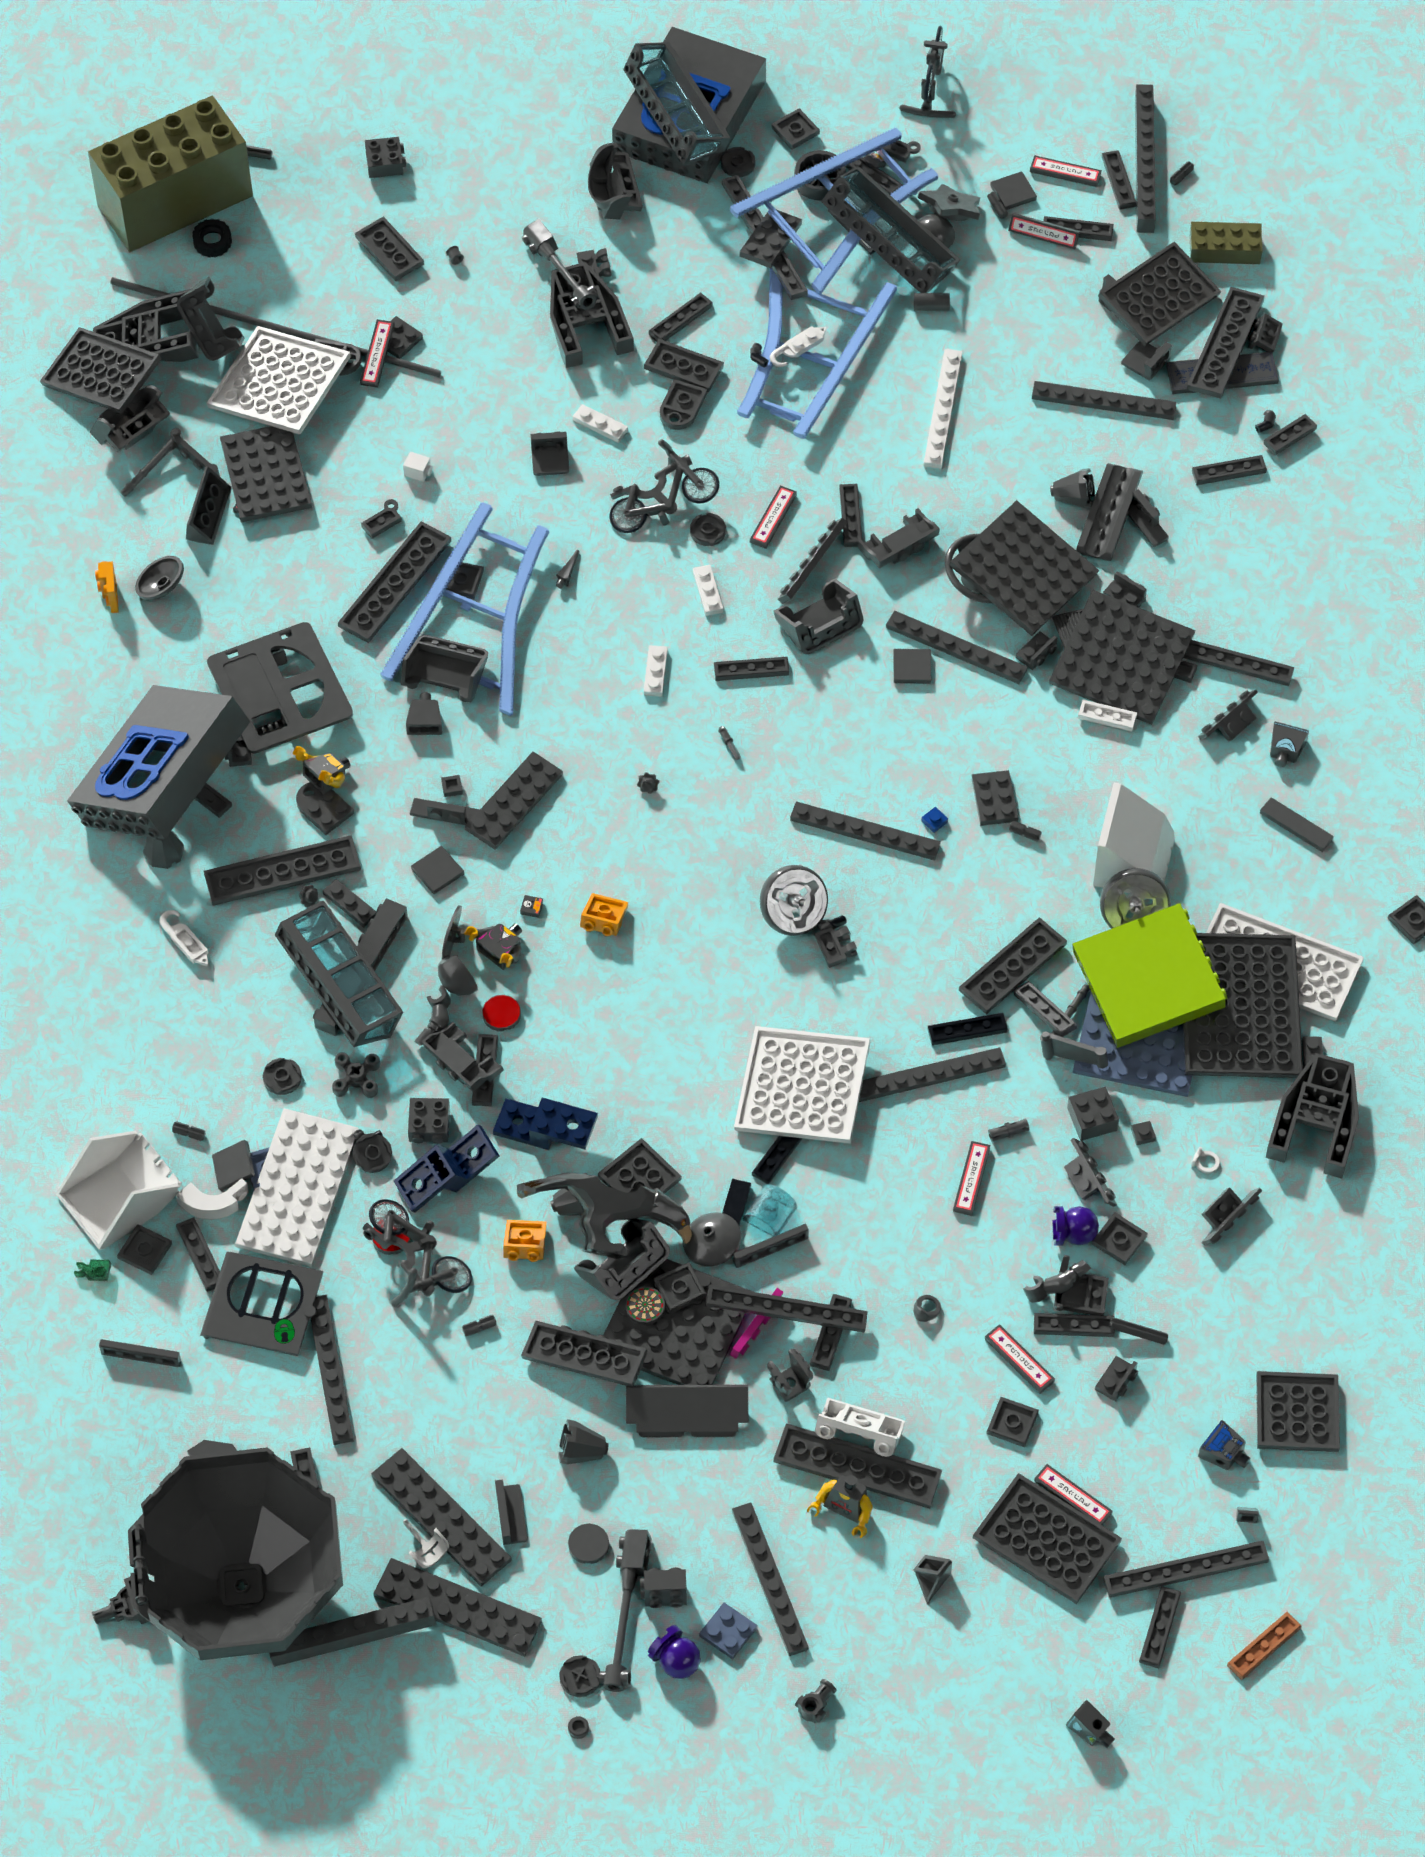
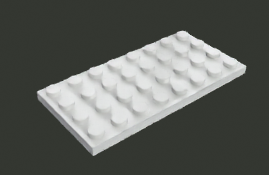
M1222 903L1219 904L1206 932L1295 935L1299 1008L1336 1022L1364 959L1360 955Z
M284 1108L257 1184L260 1183V1187L255 1188L235 1247L312 1267L355 1144L353 1134L359 1128Z

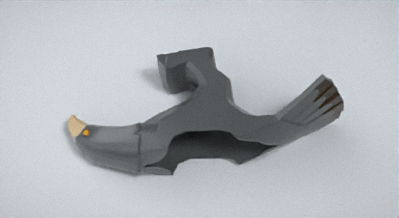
M562 1173L517 1185V1196L520 1198L556 1189L570 1191L583 1209L579 1223L585 1236L583 1252L616 1259L627 1256L624 1244L610 1243L605 1235L606 1227L615 1221L649 1218L659 1221L675 1230L682 1238L684 1244H687L692 1236L690 1219L686 1211L658 1188L653 1190L640 1186L639 1189H631L629 1193H625L605 1186L600 1182L598 1176L576 1173Z

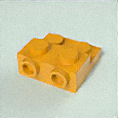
M113 561L98 563V570H95L98 592H102L103 599H106V606H110L111 613H119L117 581Z
M592 893L581 914L580 927L588 932L594 930L602 932L605 936H617L622 926V919L628 909V902Z
M507 1220L503 1257L511 1261L518 1259H528L531 1262L543 1260L547 1222Z

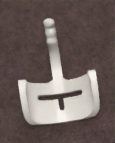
M407 1519L403 1521L406 1528L422 1545L420 1550L409 1552V1555L422 1568L427 1569L446 1554L449 1549V1543L437 1528L434 1529V1535L431 1540L426 1542ZM438 1542V1544L436 1545V1547L432 1550V1551L435 1553V1555H432L431 1552H429L427 1555H425V1554H426L428 1551H430V1550L435 1546V1544Z

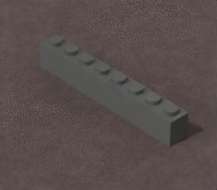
M387 898L383 904L378 906L376 916L369 921L365 934H361L357 946L374 971L408 917L406 906ZM351 965L342 969L338 979H334L348 999L363 992L366 987ZM322 1003L321 1007L317 1008L313 1014L315 1028L336 1036L340 1027Z
M426 1597L306 1628L285 1651L270 1652V1658L274 1667L435 1626L437 1624L430 1598Z

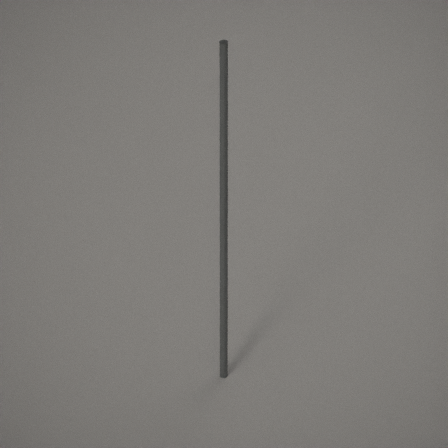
M114 277L110 281L112 285L155 297L170 294ZM210 305L214 314L313 342L315 338L335 341ZM357 347L360 355L367 357L368 350ZM386 356V363L436 377L441 375V370Z

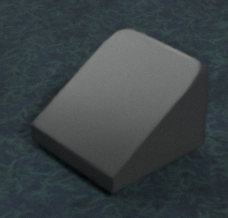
M274 649L271 651L277 666L287 664L288 661L284 649Z
M1237 1507L1236 1521L1257 1523L1259 1511L1256 1508Z

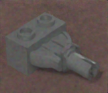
M131 1576L124 1579L125 1587L118 1592L117 1596L110 1598L108 1606L92 1612L96 1624L113 1617L118 1622L124 1619L129 1621L139 1620L141 1624L149 1622L132 1608Z

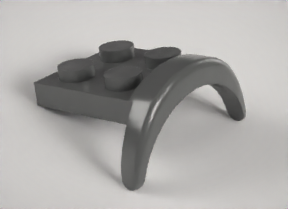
M1064 1255L1059 1273H1064L1068 1269L1070 1259L1068 1255ZM1084 1274L1079 1279L1076 1278V1282L1070 1290L1065 1293L1055 1294V1310L1103 1316L1109 1278Z

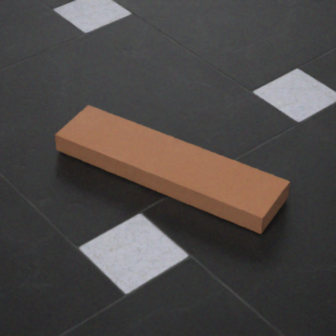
M1288 1612L1284 1613L1231 1659L1227 1666L1243 1680L1297 1633L1302 1626Z

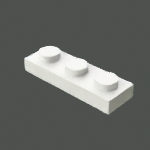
M583 404L573 415V421L617 443L621 441L628 431V426Z
M711 565L692 568L705 616L723 613V606Z
M649 645L644 683L645 696L662 697L667 646Z
M1082 700L1078 719L1131 732L1137 717V712L1087 700Z

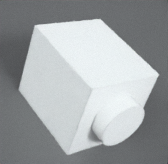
M414 452L409 453L403 464L404 476L422 482L425 481L427 476L431 475L433 468L429 457Z

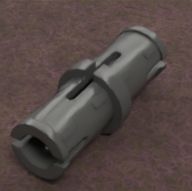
M1025 1118L1009 1124L1007 1122L1003 1126L989 1129L990 1140L993 1142L1005 1137L1011 1138L1015 1134L1029 1131V1124Z

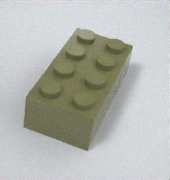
M1191 221L1189 235L1190 258L1194 263H1261L1262 223Z

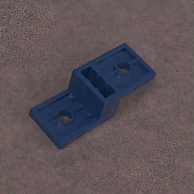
M543 1097L538 1107L505 1098L493 1129V1135L545 1150L550 1149L552 1141L586 1150L598 1118V1113ZM520 1118L523 1120V1123L515 1125L513 1120ZM576 1123L578 1127L576 1129H569L568 1125Z
M477 1124L449 1149L436 1144L393 1181L410 1210L416 1213L444 1188L457 1193L500 1155L483 1127ZM477 1148L476 1156L472 1157L471 1151ZM421 1179L422 1185L419 1189H416V1183Z

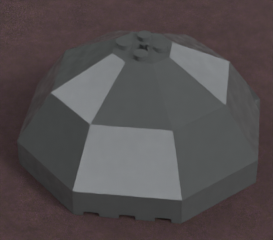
M268 1447L183 1457L173 1472H170L160 1482V1486L141 1503L143 1514L128 1529L130 1566L134 1567V1572L130 1573L132 1608L199 1660L285 1651L343 1586L335 1497L319 1488V1485L307 1476H303L295 1467L279 1458ZM148 1574L154 1576V1582L149 1580ZM240 1582H244V1585H247L244 1590H240L236 1586H239Z

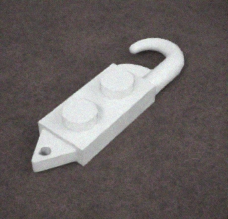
M811 326L789 339L784 345L771 353L770 362L776 367L786 366L787 362H777L776 357L784 354L790 358H797L823 342V336L827 327L814 328Z
M165 911L160 917L162 928L192 964L198 963L208 967V949L186 924L171 926L166 919L169 915L180 917L181 914L178 911Z

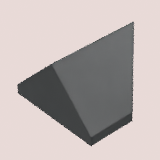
M925 1555L913 1569L927 1604L951 1575L952 1561L950 1559Z

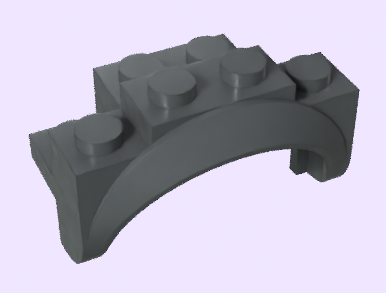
M608 143L600 146L589 164L588 190L598 210H602L604 219L620 220L624 211H641L643 208L629 154L616 152L618 149L617 143Z
M153 385L146 386L138 391L122 414L110 409L104 411L97 418L90 433L101 446L108 441L117 452L123 448L127 450L150 434L158 423L170 415V412L159 401L162 392Z

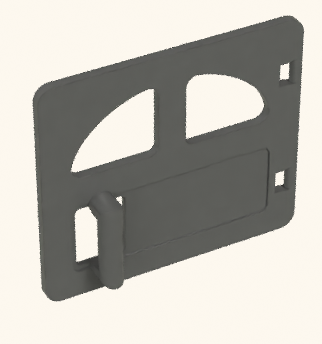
M307 622L296 624L219 652L207 659V665L221 695L233 696L250 721L241 734L250 753L262 752L346 721L353 716L352 707L312 626ZM291 633L292 635L285 639L281 638L282 635ZM274 649L295 651L309 659L315 667L295 676L283 678L271 651ZM238 652V656L232 657L230 659L227 656ZM320 681L324 684V698L321 707L313 717L304 719L291 695V691ZM280 710L282 715L278 721L259 728H255L251 721L254 718Z

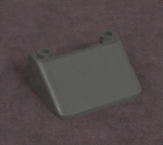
M429 635L419 636L403 659L401 685L415 689L420 682L459 691V699L461 701L472 702L488 659V651Z

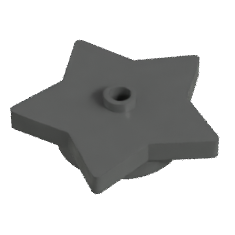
M944 184L935 191H919L918 199L930 204V210L939 217L953 221H964L969 218L979 219L980 212L976 206L979 205L980 197L959 193Z

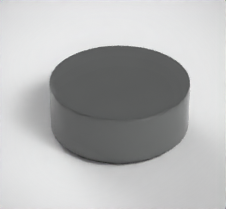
M576 1716L569 1721L568 1732L573 1738H584L589 1732V1723L584 1717Z

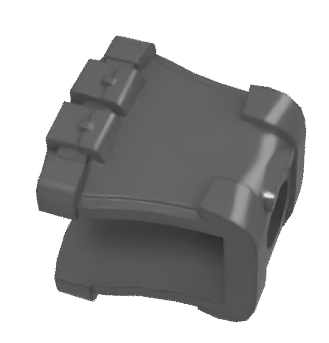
M796 1349L789 1350L791 1367L782 1373L772 1361L767 1364V1368L771 1372L769 1380L779 1390L785 1402L806 1391L811 1386L809 1381L813 1379L810 1366L804 1361L802 1355L798 1354ZM788 1379H792L796 1382V1385L793 1388H791V1386L787 1382Z

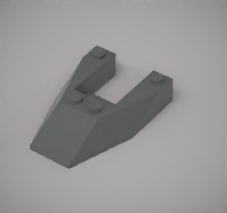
M586 262L565 267L579 286L585 285L589 287L592 285L595 288L599 298L596 299L595 305L588 310H584L581 307L575 308L571 301L574 292L573 288L557 269L552 270L550 319L565 368L583 364L582 349L574 328L604 321L617 355L633 352L634 338L619 299Z
M190 289L142 301L93 328L95 333L159 354L161 361L184 362L199 358V345L191 331L161 339V325L183 320L177 308V301Z
M1318 1053L1314 1054L1282 1096L1265 1158L1285 1163L1297 1122L1334 1133L1323 1174L1343 1178L1359 1120L1354 1063Z

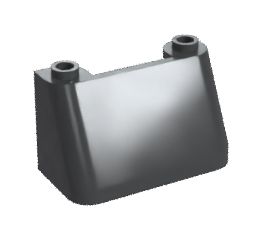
M207 277L178 299L177 308L205 357L214 361L240 348L245 338L235 326H230L226 329L222 328L206 300L213 295L215 290L210 277Z
M833 579L823 586V599L793 614V611L788 606H782L773 611L776 621L796 647L804 654H811L857 630L863 624L864 619L857 594L837 579Z
M631 1219L623 1224L621 1235L625 1240L624 1247L627 1250V1256L619 1259L608 1257L599 1266L593 1261L585 1259L578 1263L574 1270L583 1280L608 1298L613 1300L622 1299L669 1257L670 1248L652 1222Z

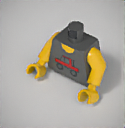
M842 1475L838 1480L833 1479L825 1483L816 1496V1502L810 1504L807 1512L812 1507L816 1508L817 1513L814 1516L816 1517L822 1509L821 1504L824 1503V1507L856 1523L860 1521L859 1525L852 1529V1535H856L858 1530H860V1538L864 1537L867 1534L865 1524H868L873 1505L867 1496V1488L858 1483L857 1478L852 1475L847 1477Z

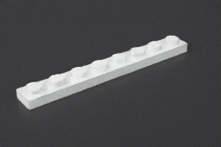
M944 350L925 452L924 467L942 468L962 359V351Z

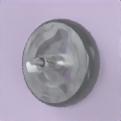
M788 865L773 872L763 884L760 893V909L765 921L772 929L784 935L798 936L810 932L820 924L828 907V892L823 880L815 871L801 865ZM806 888L807 892L802 896L799 891ZM799 909V916L794 917L792 910Z
M1142 868L1126 869L1115 874L1105 884L1100 896L1101 914L1111 929L1171 906V895L1165 882L1157 874ZM1127 889L1130 890V894H1128V897H1126L1124 891ZM1144 899H1153V903L1145 905ZM1128 910L1133 913L1131 918L1126 917Z

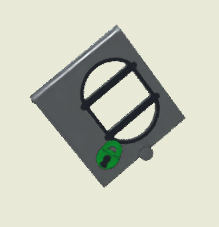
M226 1252L200 1336H203L205 1339L210 1337L298 1356L309 1319L313 1318L316 1314L314 1302L324 1272L239 1253ZM252 1270L241 1307L237 1310L231 1302V1287L241 1274ZM259 1271L285 1276L271 1318L246 1313ZM294 1279L301 1291L299 1304L291 1314L279 1319L290 1281Z

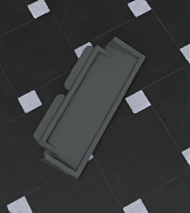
M634 1385V1388L626 1386V1424H636V1433L639 1432L641 1437H682L684 1432H691L693 1437H733L738 1432V1423H749L748 1385Z

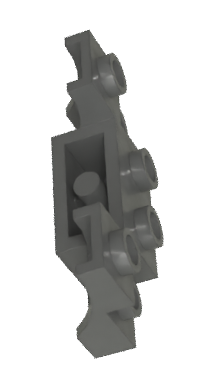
M454 1022L439 1032L429 1034L421 1041L424 1047L437 1058L435 1062L442 1070L446 1068L449 1071V1076L454 1081L459 1080L473 1092L485 1081L492 1082L504 1071L503 1067L493 1060L491 1056L477 1064L476 1060L459 1045L467 1035Z

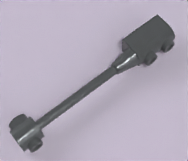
M540 219L527 225L523 230L524 236L521 237L526 246L529 245L533 255L538 253L540 256L551 261L573 288L574 292L571 301L575 308L591 309L595 305L596 299L599 298L595 288L592 285L589 287L585 285L579 286L558 260L554 252L558 250L554 237Z
M630 1529L625 1532V1537L620 1536L619 1548L623 1549L622 1556H617L616 1567L620 1568L622 1576L623 1596L613 1664L607 1665L606 1671H600L599 1675L600 1684H604L603 1687L606 1690L621 1692L624 1690V1687H630L631 1671L622 1666L621 1662L631 1593L633 1592L637 1577L644 1576V1571L648 1569L652 1541L648 1530Z

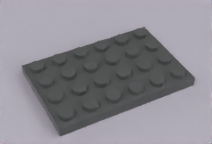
M1174 241L1100 291L1098 297L1133 335L1146 346L1219 296L1221 291Z
M79 327L40 382L48 388L122 414L161 361V357L159 354Z
M270 426L220 436L241 523L312 508L293 432Z
M1019 1473L973 1534V1539L1075 1604L1079 1602L1122 1541V1538Z

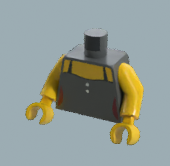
M295 747L293 755H295L298 761L303 762V776L322 794L327 793L333 788H340L345 781V770L351 766L346 757L338 760L331 753L311 756L305 753L306 750L303 747Z

